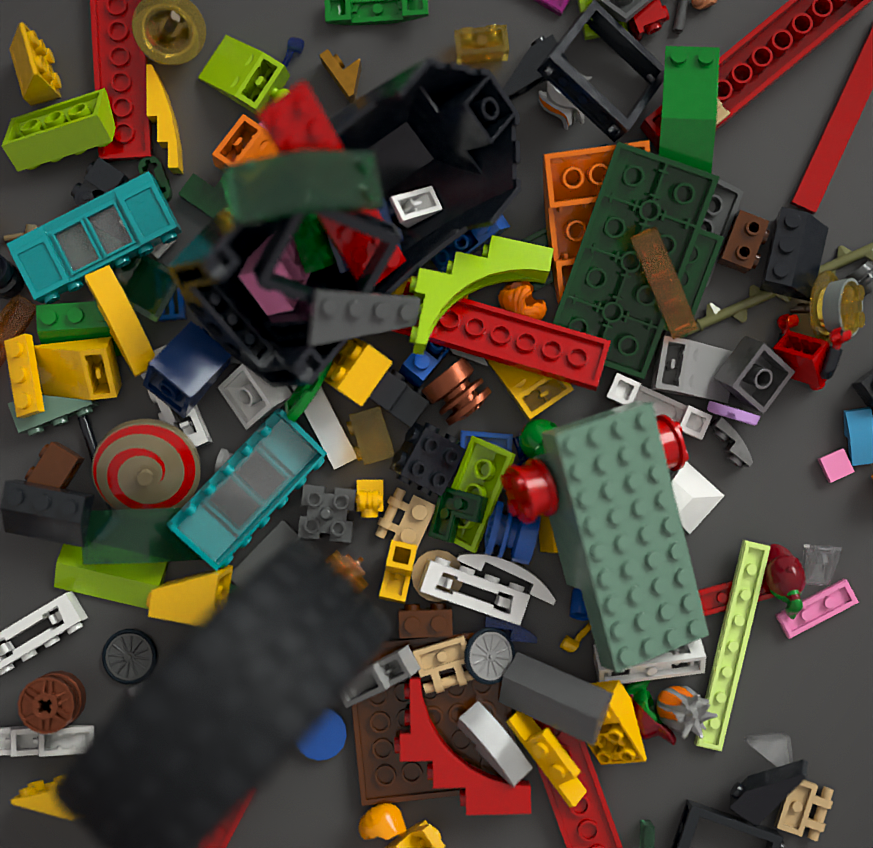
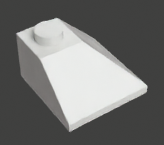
M241 364L217 387L246 430L272 414L277 408L282 407L292 395L288 386L272 387L244 364Z
M685 462L684 467L675 471L670 478L682 527L688 534H691L724 495L688 462Z

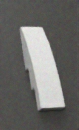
M291 386L293 391H295L297 386ZM321 386L313 400L304 410V413L321 446L327 452L326 455L335 470L358 457Z
M67 725L59 731L49 734L34 732L27 726L0 727V756L39 755V757L76 754L94 733V725Z

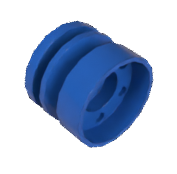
M497 501L485 529L484 554L491 556L494 545H499L497 551L498 558H502L507 547L511 548V561L529 565L538 536L541 515L537 516L534 522L525 524L519 518L512 516L509 509L506 515L502 514L504 502Z

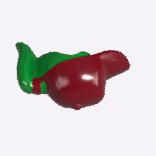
M779 544L769 545L771 547L764 579L770 592L777 599L787 604L785 612L789 618L795 619L796 615L803 609L800 595L807 581L805 571L800 560L793 556L788 549Z
M651 680L628 684L625 690L632 700L641 738L648 740L660 736L674 746L676 744L675 734L662 724L655 711L652 696L647 690Z

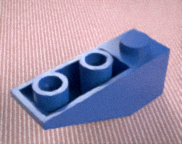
M501 215L493 226L468 230L442 249L431 260L440 272L446 273L448 260L454 261L456 251L472 255L480 250L484 244H488L492 235L499 236L511 226L505 217Z
M427 342L424 354L419 355L412 352L402 364L399 373L406 377V380L414 387L420 388L450 352L451 348Z

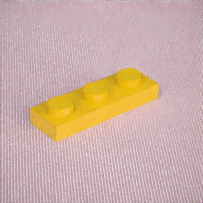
M22 334L5 340L4 344L16 417L26 418L45 412L32 335Z

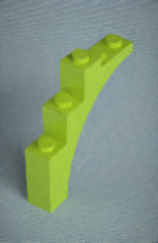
M492 235L489 245L484 244L481 257L456 251L454 261L448 260L446 273L420 268L418 278L412 277L409 290L410 293H414V296L420 298L419 325L412 328L410 343H415L413 353L424 354L429 336L437 322L451 306L466 295L483 287L502 282L530 281L545 283L550 272L554 248Z

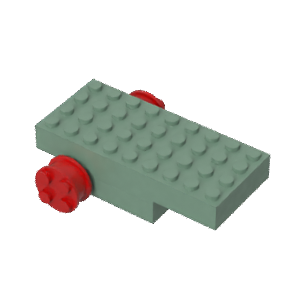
M635 401L542 432L541 436L546 453L527 460L524 466H508L504 474L501 475V483L506 490L509 500L507 505L512 516H517L525 524L534 522L536 517L540 515L549 517L566 584L582 591L600 665L618 673L708 636L707 625L669 470L677 471L682 469L685 462L689 459L680 423L673 421L667 415L655 416L652 402Z

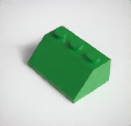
M97 301L36 305L37 333L41 345L112 337L110 328L97 307ZM112 338L116 356H123Z

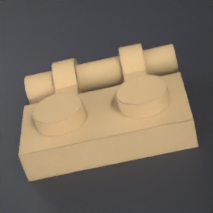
M397 487L393 496H390L387 501L389 505L383 518L380 517L377 522L379 526L375 535L384 539L388 530L395 532L394 541L417 545L418 548L434 514L436 505L413 495L408 504L402 501L406 491ZM398 508L406 511L400 525L392 522Z
M464 635L413 650V655L421 668L418 670L420 678L431 674L433 680L423 684L426 694L435 691L438 694L444 692L445 688L458 684L459 686L467 685V681L474 680L468 670L464 671L462 667L465 664L464 652L467 645ZM454 667L456 674L444 678L440 677V671Z
M804 780L781 802L774 826L801 837L805 827H808L810 830L807 837L818 841L820 832H824L826 826L824 820L827 810L831 809L833 804L831 798L834 790L823 786L819 796L816 795L818 785ZM812 804L817 805L814 817L808 818Z

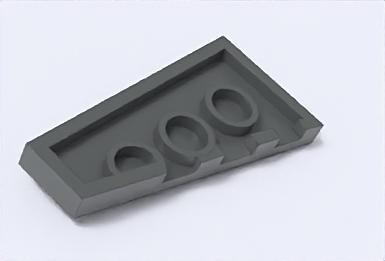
M314 289L307 344L314 346L417 325L420 298L406 295Z

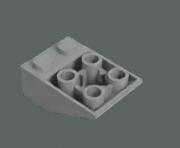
M664 335L658 342L650 389L728 404L730 392L715 380L714 377L733 351Z

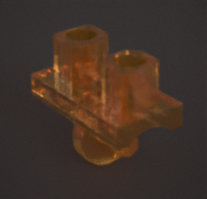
M336 550L324 562L330 561L338 569L335 575L339 572L344 574L357 587L355 592L358 590L362 592L369 585L362 577L366 572L359 566L364 561L361 556L355 561L349 554L343 557Z

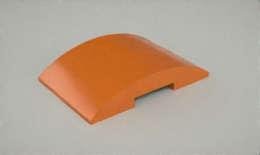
M649 140L625 143L650 152ZM616 145L543 154L545 220L548 247L554 248L551 269L558 306Z

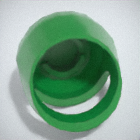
M533 419L527 422L519 435V444L522 452L530 459L545 454L546 451L541 433L557 428V425L546 419Z

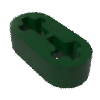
M154 156L142 158L138 165L140 175L148 172L145 170L148 169L149 163L157 166L154 169L155 179L162 190H166L163 195L167 203H169L173 193L162 163Z

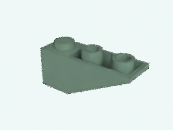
M42 395L45 412L26 418H17L14 401L7 403L18 433L28 434L29 436H35L44 432L43 427L51 424L54 427L69 422L68 418L74 415H78V417L93 413L92 408L100 406L98 402L92 400Z

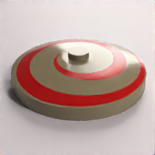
M136 419L114 427L99 442L92 461V478L100 496L117 511L136 518H160L178 511L193 497L200 481L201 462L193 442L180 429L155 419Z

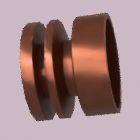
M462 357L421 390L431 404L442 399L446 402L439 411L440 415H443L450 409L454 412L445 420L449 426L471 415L483 405L488 395L492 392L488 386L479 393L475 390L484 382L482 378L472 383L467 380L474 372V368L465 357Z
M65 671L49 672L28 683L20 693L18 701L19 716L24 725L34 732L41 734L55 733L75 721L83 712L86 703L85 688L80 679L72 673ZM48 700L52 702L50 708L46 707Z

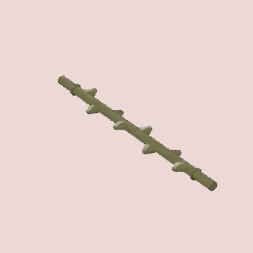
M873 242L854 251L842 245L837 248V258L820 265L818 278L821 277L830 283L835 281L836 270L864 257L873 262ZM751 285L748 298L722 310L712 303L707 304L706 317L695 319L687 336L698 331L702 332L704 328L731 316L741 323L746 322L747 310L776 296L785 302L791 301V297L762 291L756 285ZM673 333V336L676 338H684V336Z

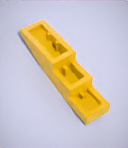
M146 64L147 117L152 123H157V142L162 148H168L169 170L173 174H183L180 136L168 94L152 64Z
M108 265L85 275V282L95 297L97 307L110 328V334L133 375L137 377L145 373L149 362L155 357V354L111 267Z

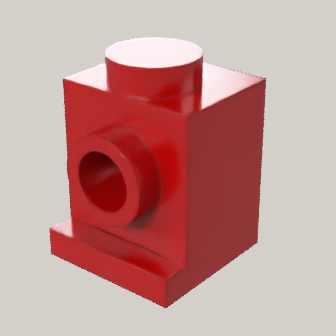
M660 0L650 2L628 21L634 38L639 41L643 33L650 35L659 31L663 23L669 20V12L667 7L661 4Z

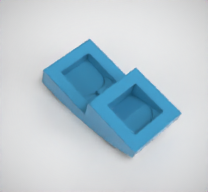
M871 408L844 410V435L848 438V458L851 465L857 466L873 463V414Z

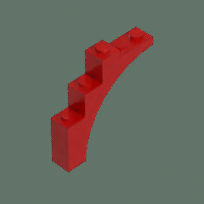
M412 675L409 683H404L405 699H410V710H405V726H410V729H400V737H395V754L400 753V762L433 761V763H427L428 780H433V788H465V790H460V807L466 806V815L531 814V786L529 780H521L516 786L512 787L503 777L477 768L453 751L440 736L429 716L423 698L420 675Z

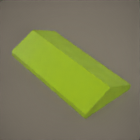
M472 436L451 486L453 489L488 498L482 524L462 518L459 521L454 543L472 553L477 552L489 517L503 488L501 475L504 474L508 466L512 465L516 456L500 446Z
M88 540L85 542V547L63 544L56 562L54 587L149 609L146 606L148 594L154 588L163 584L169 559Z

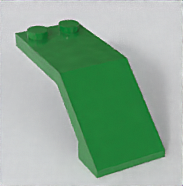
M666 46L658 155L711 173L717 121L720 47Z

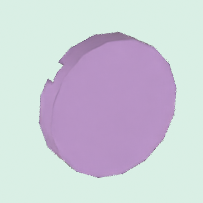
M709 401L707 405L709 412L754 426L758 424L761 417L713 401Z

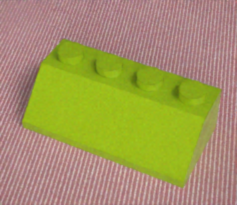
M103 88L11 118L2 148L18 172L25 169L33 170L41 164L50 161L58 162L63 157L72 154L80 155L87 151V149L97 146L105 147L113 141L116 126L106 89Z

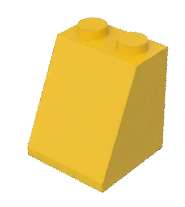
M227 565L225 568L220 567L217 571L212 569L177 578L154 588L148 594L146 606L149 608L148 617L197 625L229 594L233 566Z

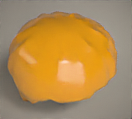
M390 803L371 807L361 817L358 827L359 834L364 840L374 839L377 836L389 840L396 835L403 837L407 832L401 810Z

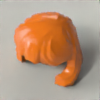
M529 281L510 282L498 295L501 309L542 320L546 315L547 305L544 300L533 298L532 292L534 287Z

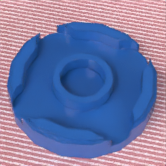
M332 709L298 747L300 752L306 757L317 761L328 760L337 755L344 747L347 737V728L342 716Z

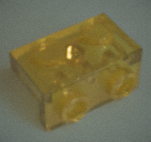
M380 406L349 414L350 421H346L350 436L355 435L358 446H354L358 462L363 460L364 465H369L394 457L395 452Z

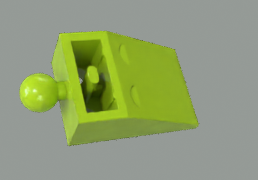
M225 35L198 78L257 115L289 91V89L283 87L290 78V74L285 65L266 53Z

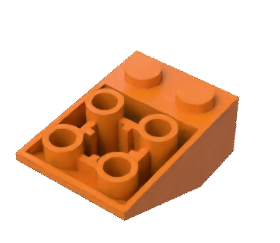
M244 114L212 153L214 166L245 187L281 157L265 129Z

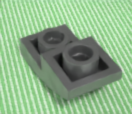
M723 417L716 418L710 427L715 430L713 434L724 443L730 442L724 449L729 455L727 459L739 468L741 465L743 467H750L753 461L740 435Z

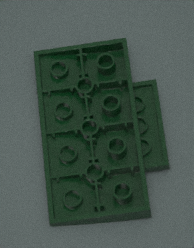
M617 141L552 324L610 340L604 366L645 379L663 330L687 338L724 240L723 236L701 229L720 176Z

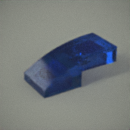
M485 614L484 626L510 630V641L537 643V637L525 627Z

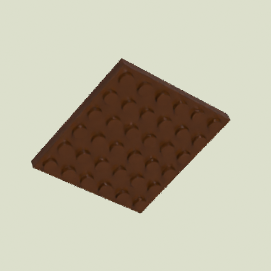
M478 631L456 633L451 637H424L385 641L371 663L407 645L413 653V650L464 635L467 644L474 633ZM463 664V670L467 671L465 664ZM454 667L439 672L441 678L456 674ZM431 674L421 677L423 698L429 716L440 736L453 751L468 763L487 773L501 776L475 750L476 745L457 725L459 718L479 701L515 742L514 732L507 724V720L512 716V708L499 702L502 681L486 685L474 679L467 681V685L459 686L458 684L445 688L444 692L438 694L436 691L426 694L423 684L433 680ZM410 677L352 705L362 806L460 796V790H465V788H433V780H428L427 763H433V761L400 762V753L395 754V737H400V729H410V726H405V710H410V699H405L404 683H409Z

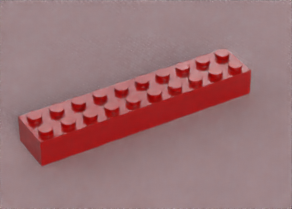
M789 0L719 57L718 99L730 114L716 126V131L869 6L873 0ZM662 105L646 117L640 126V129L658 150Z

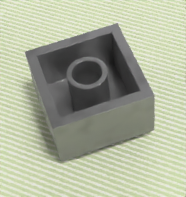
M745 335L717 372L714 379L745 406L764 414L795 371L765 343Z

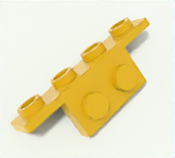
M516 710L507 720V724L568 806H576L586 793V789L576 777L580 770L548 728L541 730L532 717Z

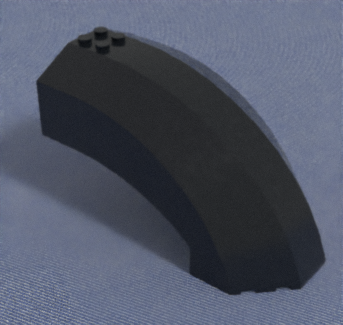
M427 58L378 85L328 119L372 200L385 197L387 203L390 202L389 198L392 196L432 186L443 208L440 212L408 228L400 223L397 215L392 218L393 224L396 227L400 226L405 241L400 243L401 252L406 261L375 285L371 293L392 294L420 267L465 232L493 226L521 191V179H517V163H520V141L516 140V125H520L519 112L489 69L469 68V65L454 62L444 63L439 62L438 59ZM281 157L234 197L167 267L194 316L228 353L272 387L312 385L349 340L344 339L309 346L307 340L275 342L263 324L264 320L268 317L239 278V274L247 259L274 232L298 187ZM306 210L304 216L313 214V212ZM337 262L328 267L313 271L310 274H331L341 291L352 292L356 285V281L350 271L340 273Z

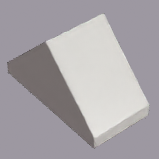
M432 186L389 198L400 223L406 228L443 209Z

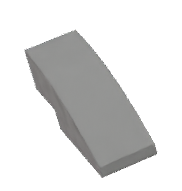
M409 646L402 647L371 663L343 696L342 701L345 707L348 708L374 696L391 685L411 677L421 668Z
M479 701L459 718L457 727L476 745L475 750L512 787L516 786L532 770V766L512 738Z

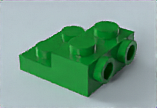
M315 213L303 216L293 235V239L305 274L335 264L336 259L327 233Z

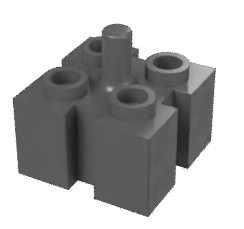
M303 484L301 505L308 507L307 516H300L298 537L321 539L322 533L330 534L329 541L351 543L353 541L355 521L348 520L349 510H356L357 503L355 499L357 497V489L335 487V493L333 494L326 493L327 486Z

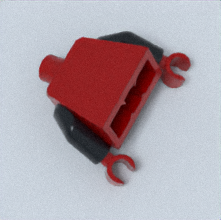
M788 313L781 315L777 320V324L782 329V333H779L778 343L773 347L774 352L795 371L791 377L792 379L809 384L812 390L822 389L825 386V381L832 378L836 371L842 353L841 344L851 339V330L845 331L842 336L840 334L842 327L831 331L829 338L833 345L830 346L828 341L790 331V328L796 327L799 323V318L796 314L790 315Z

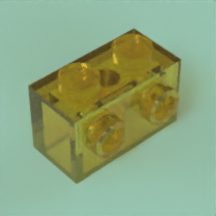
M491 24L478 28L464 27L454 30L456 63L469 65L507 61L509 56L507 24Z

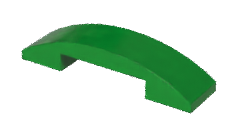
M325 0V22L330 24L382 25L406 22L429 16L428 0Z

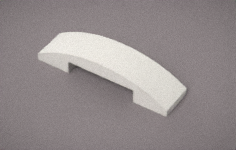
M616 373L606 395L607 398L622 406L635 401L652 402L655 416L667 415L673 421L680 423L682 433L700 440L703 439L712 419L710 414L666 397L619 373Z
M463 552L458 554V561L479 571L482 570L485 562L530 582L531 585L528 590L530 595L554 605L556 600L546 585L522 565L505 557L498 558L495 554H491V556L486 555L484 552Z

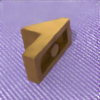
M328 49L319 55L321 63L351 104L356 100L362 68L361 60L358 59L345 68L337 54L333 56Z

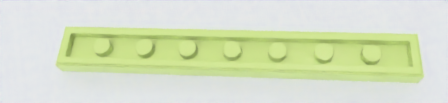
M742 540L705 699H708V704H710L707 712L718 714V717L703 722L706 730L701 728L704 738L701 739L696 735L694 741L696 746L722 752L771 546Z

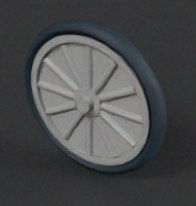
M484 628L474 633L469 639L464 652L465 666L469 674L479 683L486 685L501 682L503 675L515 657V649L511 639L505 632L497 628Z

